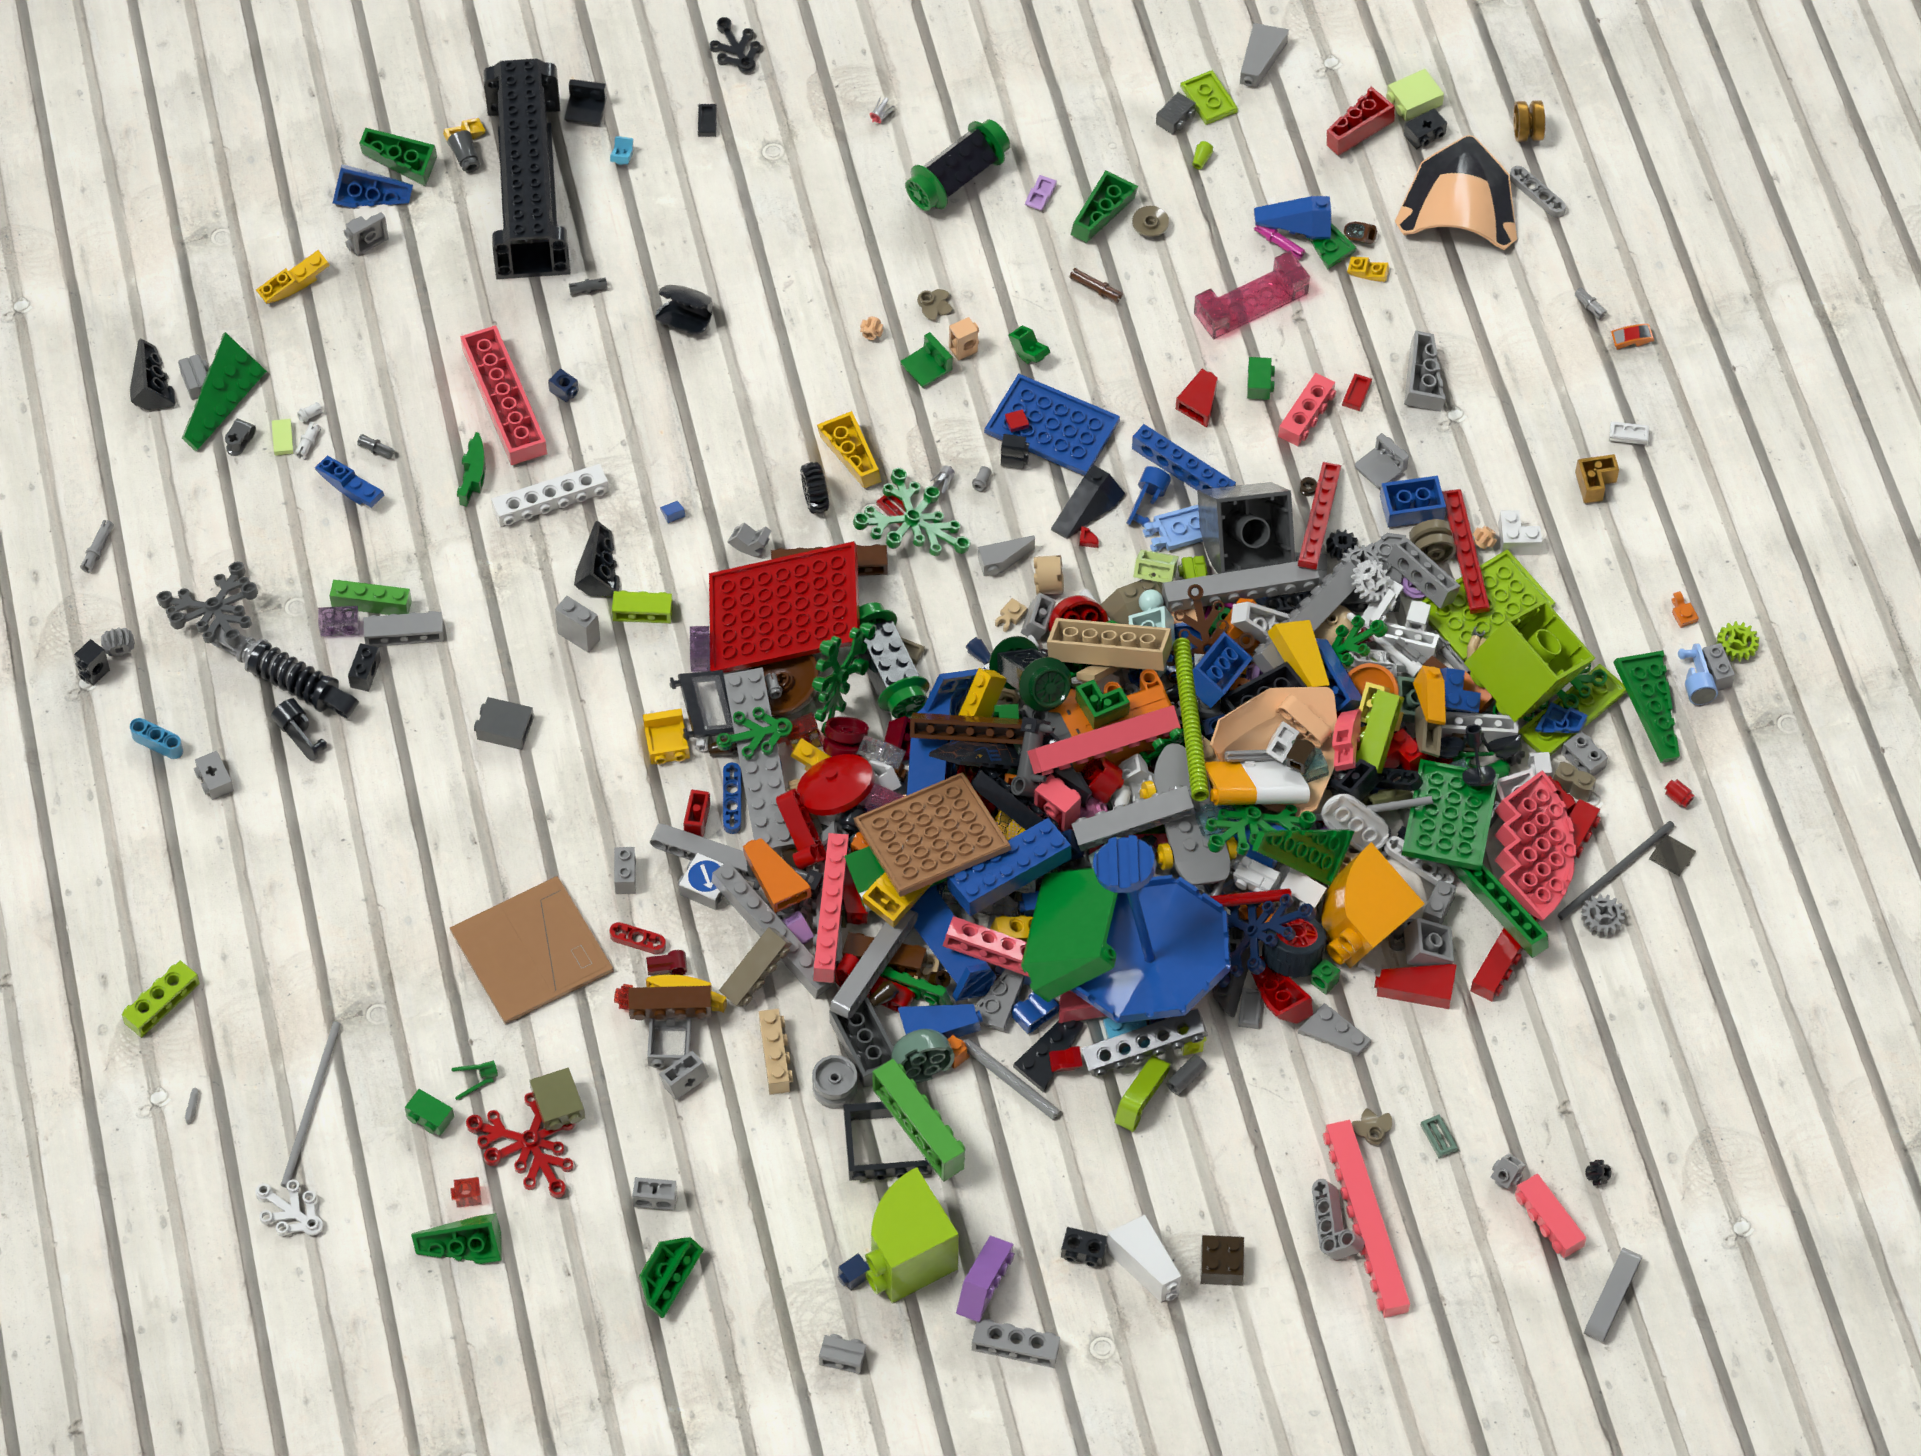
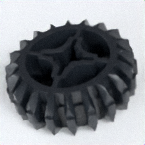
M810 462L802 465L800 475L809 511L813 514L828 511V489L820 464L818 462Z

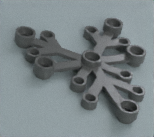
M239 561L230 564V576L227 581L224 574L215 575V585L220 586L221 590L216 597H211L206 602L192 600L187 588L178 591L179 598H173L170 591L158 593L156 596L158 604L162 608H167L166 614L170 625L174 629H182L186 622L204 615L196 623L198 632L203 633L202 636L205 643L215 641L214 634L219 626H221L225 632L224 638L226 643L231 647L239 645L241 641L240 633L237 629H232L228 622L238 623L244 629L249 628L252 622L249 616H244L245 609L242 605L233 606L229 604L244 598L253 600L258 594L256 584L250 582L248 577H244V564ZM240 587L242 592L225 598L229 591ZM187 608H198V610L186 615L180 612ZM222 612L233 613L234 615H227ZM214 615L216 618L209 627L208 623Z

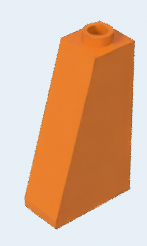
M762 838L750 840L743 846L744 856L775 913L811 897L809 884Z

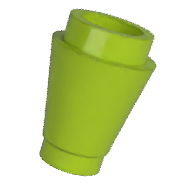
M1201 141L1196 145L1192 163L1194 168L1201 170L1213 154V146L1210 143Z

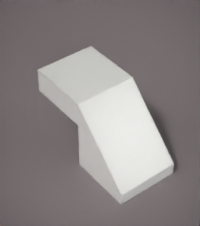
M1282 721L1273 734L1265 752L1283 763L1299 731Z

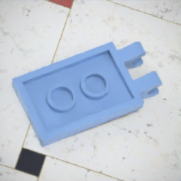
M1198 505L1154 516L1153 522L1144 524L1145 529L1143 533L1145 537H1150L1156 532H1159L1161 536L1151 539L1152 544L1150 548L1153 552L1160 551L1163 547L1170 551L1203 541L1199 524Z

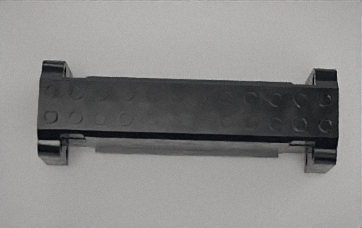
M538 58L500 61L494 66L485 68L483 72L488 116L499 115L500 125L498 126L503 230H497L492 234L496 280L570 275L567 230L562 226H557L551 123H547L546 112L561 111L557 67L553 63L543 62ZM524 239L526 242H528L527 239H549L548 242L512 244L511 242L512 240Z

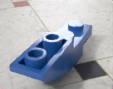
M328 455L314 467L333 487L359 505L364 503L372 508L385 496L383 490L356 476L353 469Z

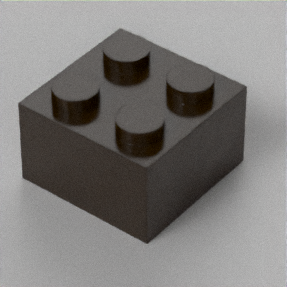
M1202 1235L1200 1284L1242 1286L1244 1277V1237Z

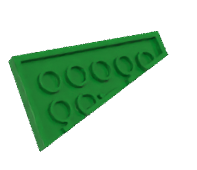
M1350 829L1259 831L1252 850L1330 886L1338 874L1355 831Z

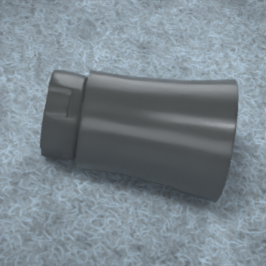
M463 130L452 134L448 138L447 143L454 152L460 167L466 173L474 172L480 167L471 132Z

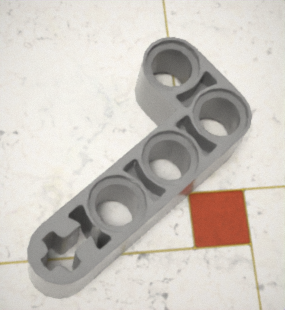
M1325 1179L1316 1180L1312 1186V1195L1320 1250L1335 1260L1361 1252L1364 1248V1239L1352 1230L1343 1229L1338 1189Z

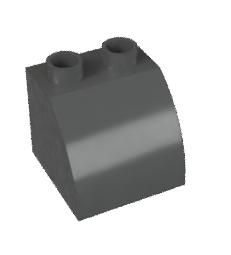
M1272 482L1197 490L1200 531L1209 560L1218 574L1296 562L1291 490Z

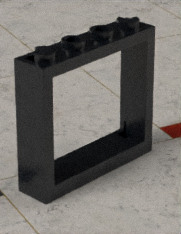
M882 1102L843 1105L849 1181L860 1180L862 1182L866 1179L884 1180L890 1177L899 1179L916 1167L922 1175L932 1174V1166L926 1158L920 1161L855 1165L851 1121L892 1118L893 1116Z

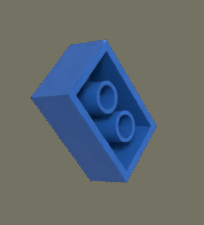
M1438 475L1381 484L1380 499L1388 527L1417 524L1432 519L1444 520L1446 505Z

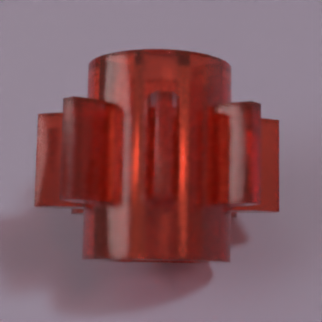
M623 984L621 988H616L614 1003L619 1004V1009H629V988H633V985Z

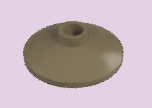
M1144 206L1134 213L1132 225L1139 234L1155 237L1167 230L1169 217L1159 207Z

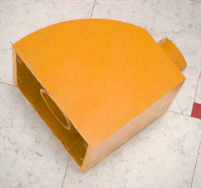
M1372 842L1339 872L1327 891L1322 908V926L1326 931V942L1328 943L1326 946L1327 953L1336 963L1340 965L1345 963L1349 968H1352L1425 904Z

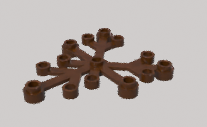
M1192 584L1187 589L1189 598L1193 599L1197 621L1186 615L1185 611L1181 609L1176 610L1174 613V618L1177 621L1186 623L1201 634L1202 641L1193 636L1188 629H1181L1178 633L1179 638H1182L1181 633L1187 631L1188 636L1186 639L1198 647L1191 649L1192 657L1194 654L1205 655L1204 648L1207 645L1211 647L1219 636L1229 628L1226 620H1219L1216 624V630L1211 638L1209 637L1208 630L1219 612L1224 610V603L1221 601L1213 602L1212 610L1205 620L1201 602L1204 591L1198 584ZM1193 588L1198 589L1196 596H1193L1191 593ZM1216 603H1220L1222 605V608L1220 610L1215 609ZM1178 612L1184 614L1182 619L1177 618ZM1221 622H1225V629L1219 628ZM1246 632L1242 633L1239 638L1233 639L1243 648H1251L1255 642L1254 636ZM1248 637L1249 643L1244 644L1242 639ZM1171 650L1170 654L1173 656V660L1171 662L1167 661V666L1175 665L1174 651ZM1176 671L1170 672L1168 674V680L1172 683H1177V680H1171V675L1174 673L1176 674Z

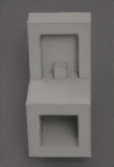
M744 522L735 527L727 543L747 555L760 556L770 540L768 537L771 530L765 526L755 531Z

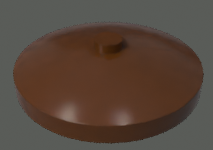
M812 654L748 669L763 667L764 677L770 673L773 679L772 673L777 675L779 686L782 687L783 692L777 699H772L768 696L772 717H786L795 714L807 706L816 695L817 691L812 687V683L815 677L821 676V672L816 670L817 660Z

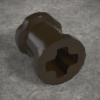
M939 970L927 974L925 980L929 984L941 985L946 988L951 982V977L947 971Z

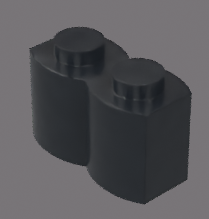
M1003 434L1001 466L1023 469L1024 464L1028 465L1030 443L1026 442V437Z

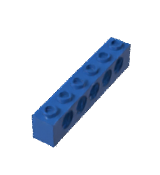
M1145 424L1132 436V450L1195 490L1236 486L1235 481Z

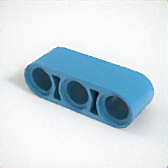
M136 718L131 721L130 731L135 742L170 759H177L182 756L183 747L178 735L142 718Z

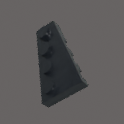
M1075 1020L1063 1023L1058 1021L1013 1064V1068L1044 1092L1050 1079L1056 1073L1051 1070L1049 1052L1066 1050L1072 1047L1083 1029L1084 1023Z

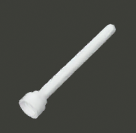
M1350 612L1346 617L1351 622L1356 615ZM1364 624V626H1363V627H1366L1367 629L1370 628L1367 624ZM1372 635L1376 643L1405 665L1408 674L1416 678L1422 667L1420 662L1408 659L1383 637L1378 638Z

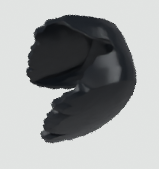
M665 285L660 288L659 295L672 301L660 306L656 311V321L663 325L667 324L675 330L687 331V333L692 335H698L706 330L713 310V302L710 296L680 285Z

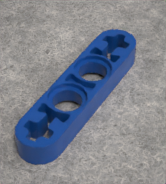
M734 762L726 764L723 768V827L728 834H736L741 829V768ZM730 770H734V780H730ZM735 786L738 790L735 793H729L727 788ZM735 803L738 807L735 810H729L727 805ZM730 817H734L735 824L733 827H730Z

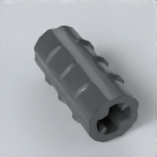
M1193 1055L1167 1081V1087L1174 1094L1179 1095L1206 1069L1205 1061L1198 1055Z

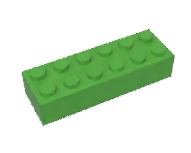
M891 1059L873 1071V1091L944 1182L964 1169L966 1149L960 1140L957 1141L954 1138L952 1129L948 1125L945 1126L941 1121L942 1118L939 1112L930 1107L928 1098L924 1094H920L915 1081L906 1076L904 1067L900 1063L897 1064L894 1059Z

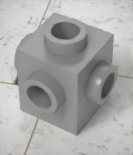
M1508 1153L1501 1160L1498 1159L1492 1167L1494 1172L1491 1178L1502 1188L1508 1189L1513 1185L1517 1186L1523 1177L1521 1173L1526 1164Z

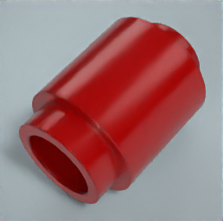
M1678 779L1669 781L1664 788L1666 790L1665 795L1684 808L1695 797L1692 794V790Z

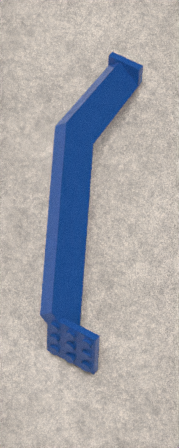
M978 669L939 674L925 705L917 713L959 715ZM911 738L907 795L952 777V763L930 757L929 752L954 740ZM944 882L928 888L910 909L918 913L914 928L956 982L957 986L952 994L955 1001L986 996L997 976L986 961L943 947L948 928L955 915L943 899Z

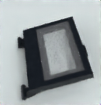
M723 670L678 674V680L675 681L673 677L670 678V688L676 689V687H681L692 731H687V728L683 729L684 739L718 736L721 733L734 734Z

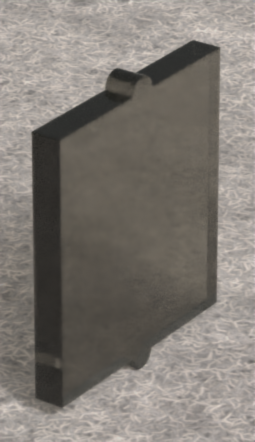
M1665 834L1661 842L1656 844V849L1649 857V860L1680 876L1686 866L1690 865V860L1696 851Z

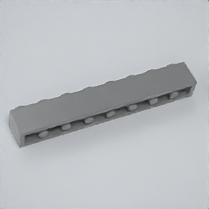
M1350 560L1344 564L1342 562L1337 564L1332 569L1334 571L1332 575L1328 574L1322 579L1323 584L1316 586L1310 592L1312 595L1299 603L1301 607L1294 609L1288 615L1290 618L1281 623L1310 620L1313 631H1315L1356 588V586H1352L1355 580L1351 578L1355 574L1353 571L1356 568ZM1269 636L1266 638L1267 642L1265 644L1262 643L1254 650L1256 654L1252 657V661L1263 674L1284 663L1283 658Z
M1298 561L1164 582L1162 597L1167 610L1175 612L1179 609H1195L1193 599L1189 598L1187 594V589L1192 584H1198L1203 588L1204 593L1201 597L1202 607L1212 606L1215 601L1236 603L1239 598L1255 600L1262 597L1312 591L1318 586L1319 575L1317 570L1299 567ZM1197 588L1192 589L1191 593L1193 596L1198 594Z
M727 861L712 874L711 882L760 937L770 927L775 928L792 943L789 947L790 952L780 960L816 999L831 988L832 983L814 981L815 958L732 864Z

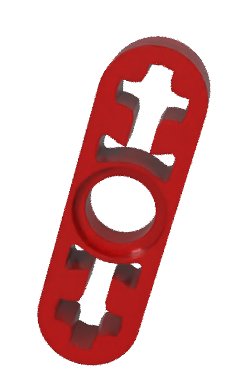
M621 922L612 924L609 929L610 938L616 943L656 955L663 953L666 949L665 938L660 934ZM622 930V933H619V935L615 934V932ZM639 934L643 936V940L634 942L632 937ZM659 941L660 945L654 947L653 944H656V942Z

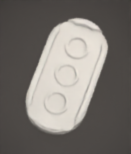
M1339 794L1331 797L1324 804L1321 816L1328 829H1350L1355 831L1350 845L1361 852L1371 842L1377 849L1385 845L1389 837L1388 825L1382 817L1349 794Z

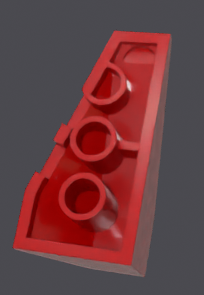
M1267 964L1261 974L1254 975L1251 972L1266 1007L1278 1019L1298 1024L1313 1015L1311 996L1290 977L1274 972Z

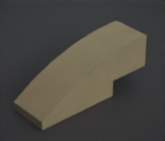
M1419 705L1415 709V733L1419 751L1439 757L1442 725L1426 722L1421 705Z

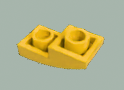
M1351 257L1347 273L1367 280L1386 282L1390 267L1388 263L1370 262L1369 257Z

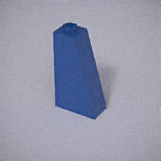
M974 1004L898 1008L905 1034L919 1029H933L942 1033L947 1039L952 1035L958 1038L981 1031L979 1023L983 1022L980 1010L976 1011Z

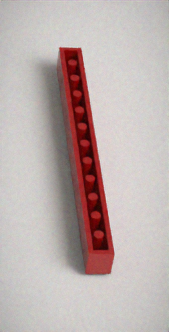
M1581 799L1577 801L1569 815L1573 824L1574 844L1576 845L1574 860L1575 858H1580L1584 850L1583 844L1590 841L1593 827L1597 828L1601 821V817H1599L1601 809ZM1531 915V917L1538 923L1539 919ZM1505 928L1501 931L1473 979L1470 990L1491 1002L1495 996H1500L1504 988L1502 985L1504 980L1508 981L1513 972L1511 968L1513 965L1517 966L1522 957L1520 954L1523 949L1522 946Z

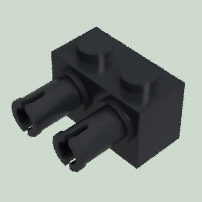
M1359 759L1355 768L1338 771L1345 775L1342 779L1332 774L1327 786L1337 790L1338 795L1349 794L1362 802L1380 780L1376 766Z

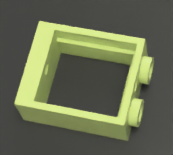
M1140 550L1136 558L1133 577L1162 583L1173 581L1177 571L1179 556Z

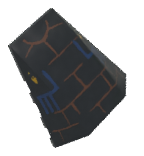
M954 740L929 752L930 757L958 765L985 766L989 768L1002 767L1003 769L1010 770L1011 768L1018 770L1019 766L1017 760L1019 755L1014 745L1010 743Z

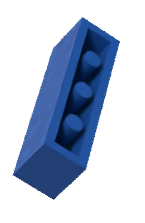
M1316 638L1330 684L1328 688L1334 692L1337 712L1356 710L1360 706L1362 696L1328 640Z

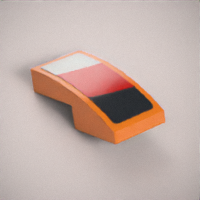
M1649 324L1631 325L1611 331L1617 350L1632 344H1636L1638 347L1654 341Z

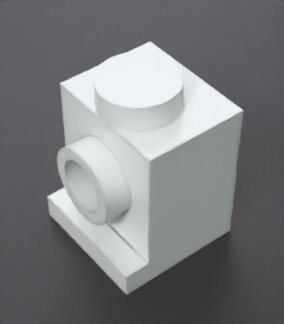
M1549 752L1529 753L1527 764L1529 769H1533L1534 775L1543 770L1547 776H1552Z

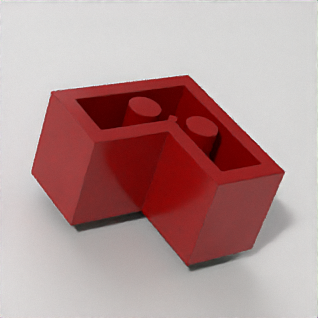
M1402 728L1393 734L1383 768L1395 769L1401 765L1405 770L1418 772L1420 759L1427 760L1426 754L1419 751L1417 743Z

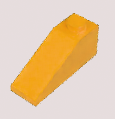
M1422 665L1413 685L1426 722L1445 725V681L1440 668Z

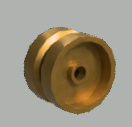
M1542 100L1532 101L1529 107L1526 101L1515 102L1513 123L1517 142L1527 141L1529 134L1533 141H1543L1545 135V111Z

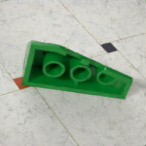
M497 1213L475 1216L411 1234L415 1253L419 1255L439 1258L443 1256L455 1258L458 1261L463 1259L474 1261V1263L478 1264L502 1260L501 1229Z

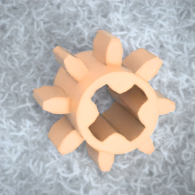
M873 316L868 317L867 321L863 319L860 325V332L869 340L876 339V336L881 337L884 330L882 329L883 324H881V320Z
M1485 525L1483 528L1477 527L1472 534L1475 537L1474 543L1482 549H1486L1487 546L1493 548L1497 542V539L1494 537L1496 532Z

